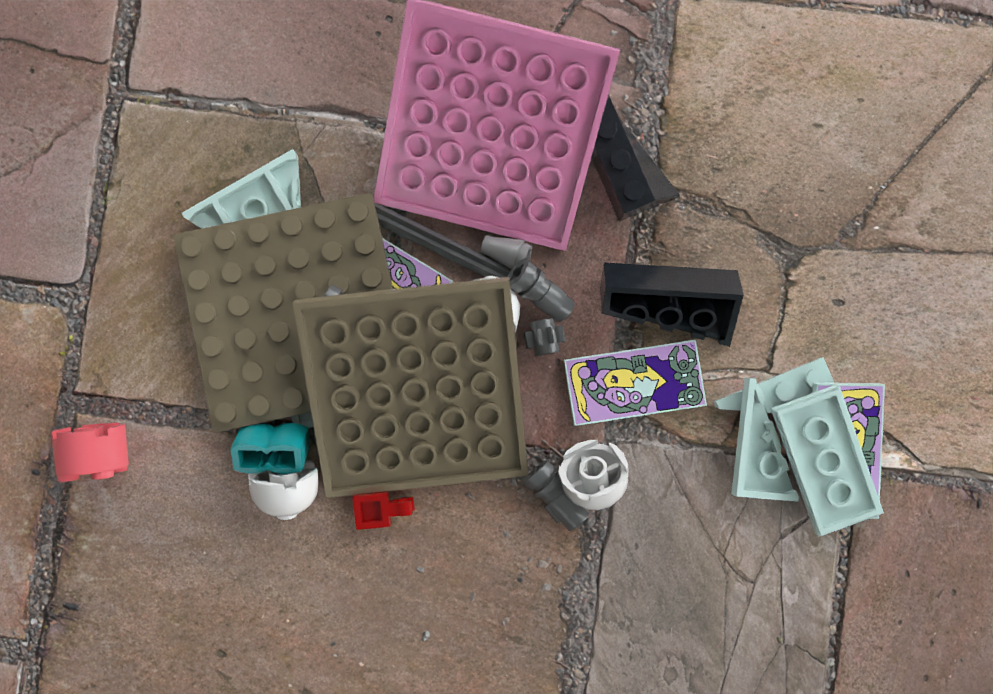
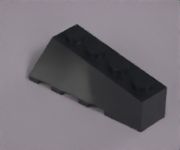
M608 94L591 159L620 222L677 198L680 194L620 119Z
M604 262L600 285L602 314L639 324H644L646 321L655 323L662 330L672 332L673 329L689 332L693 338L704 340L705 337L718 340L720 345L730 347L744 296L738 270Z

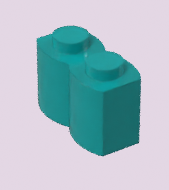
M258 423L240 427L231 446L233 469L247 474L261 473L266 470L280 474H292L302 471L310 449L308 427L297 423H284L275 427Z

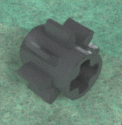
M554 318L529 323L531 331L524 332L526 349L534 348L535 356L560 352L559 343L566 341L563 325L555 327Z

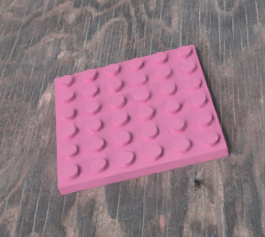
M407 0L374 195L375 203L566 251L620 49L425 0Z

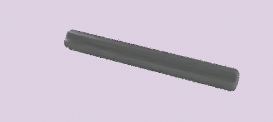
M375 203L380 226L484 277L495 276L503 278L507 277L511 269Z

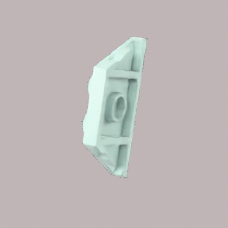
M292 149L182 212L183 217L202 229L300 208L299 164L296 152Z

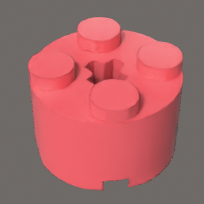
M114 422L82 425L81 428L74 429V432H71V427L51 431L54 467L58 482L78 480L80 475L91 474V479L94 480L113 477L116 472L128 470L129 457L125 423L119 424Z

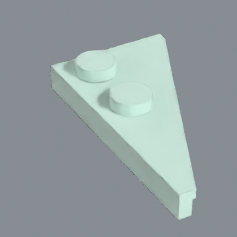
M824 357L759 382L757 385L762 389L765 398L763 404L766 413H772L771 408L811 394L813 383H834V380ZM743 389L713 401L715 407L724 410L741 411Z
M744 377L731 494L736 497L798 502L799 496L797 491L792 488L787 473L789 467L786 459L781 454V444L773 421L768 419L763 404L765 398L762 389L758 387L755 378Z

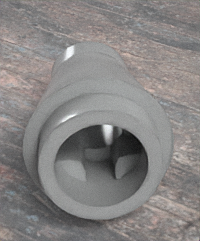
M486 235L481 246V254L494 259L511 270L521 260L525 258L530 260L532 245L526 244V241L523 239L499 238Z

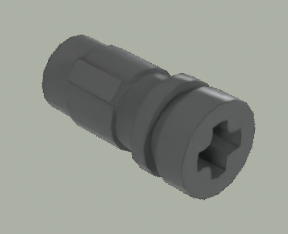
M526 258L521 260L508 274L510 289L518 293L521 298H528L536 307L556 321L561 322L565 320L573 311L575 306L574 300L566 295V292L554 282L545 278V273Z
M547 459L535 467L523 479V483L529 490H535L533 494L537 499L541 498L546 503L544 509L556 523L562 522L568 531H572L586 520L589 513L585 508L574 504L563 490L559 472L554 473L555 468Z

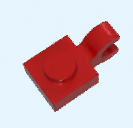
M388 491L352 496L356 530L390 527L392 524L391 517L409 516L413 514L412 511H415L414 497H401L389 500Z

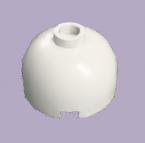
M587 440L575 444L566 451L561 467L559 465V476L565 494L574 504L589 510H601L610 507L622 497L627 489L629 470L624 453L616 445L608 442L609 446L605 444H598V440Z
M309 460L305 461L303 470L297 473L280 474L266 470L261 473L248 474L249 491L252 501L262 512L276 516L280 520H289L296 517L297 514L307 509L313 503L318 493L317 468L315 469V464Z

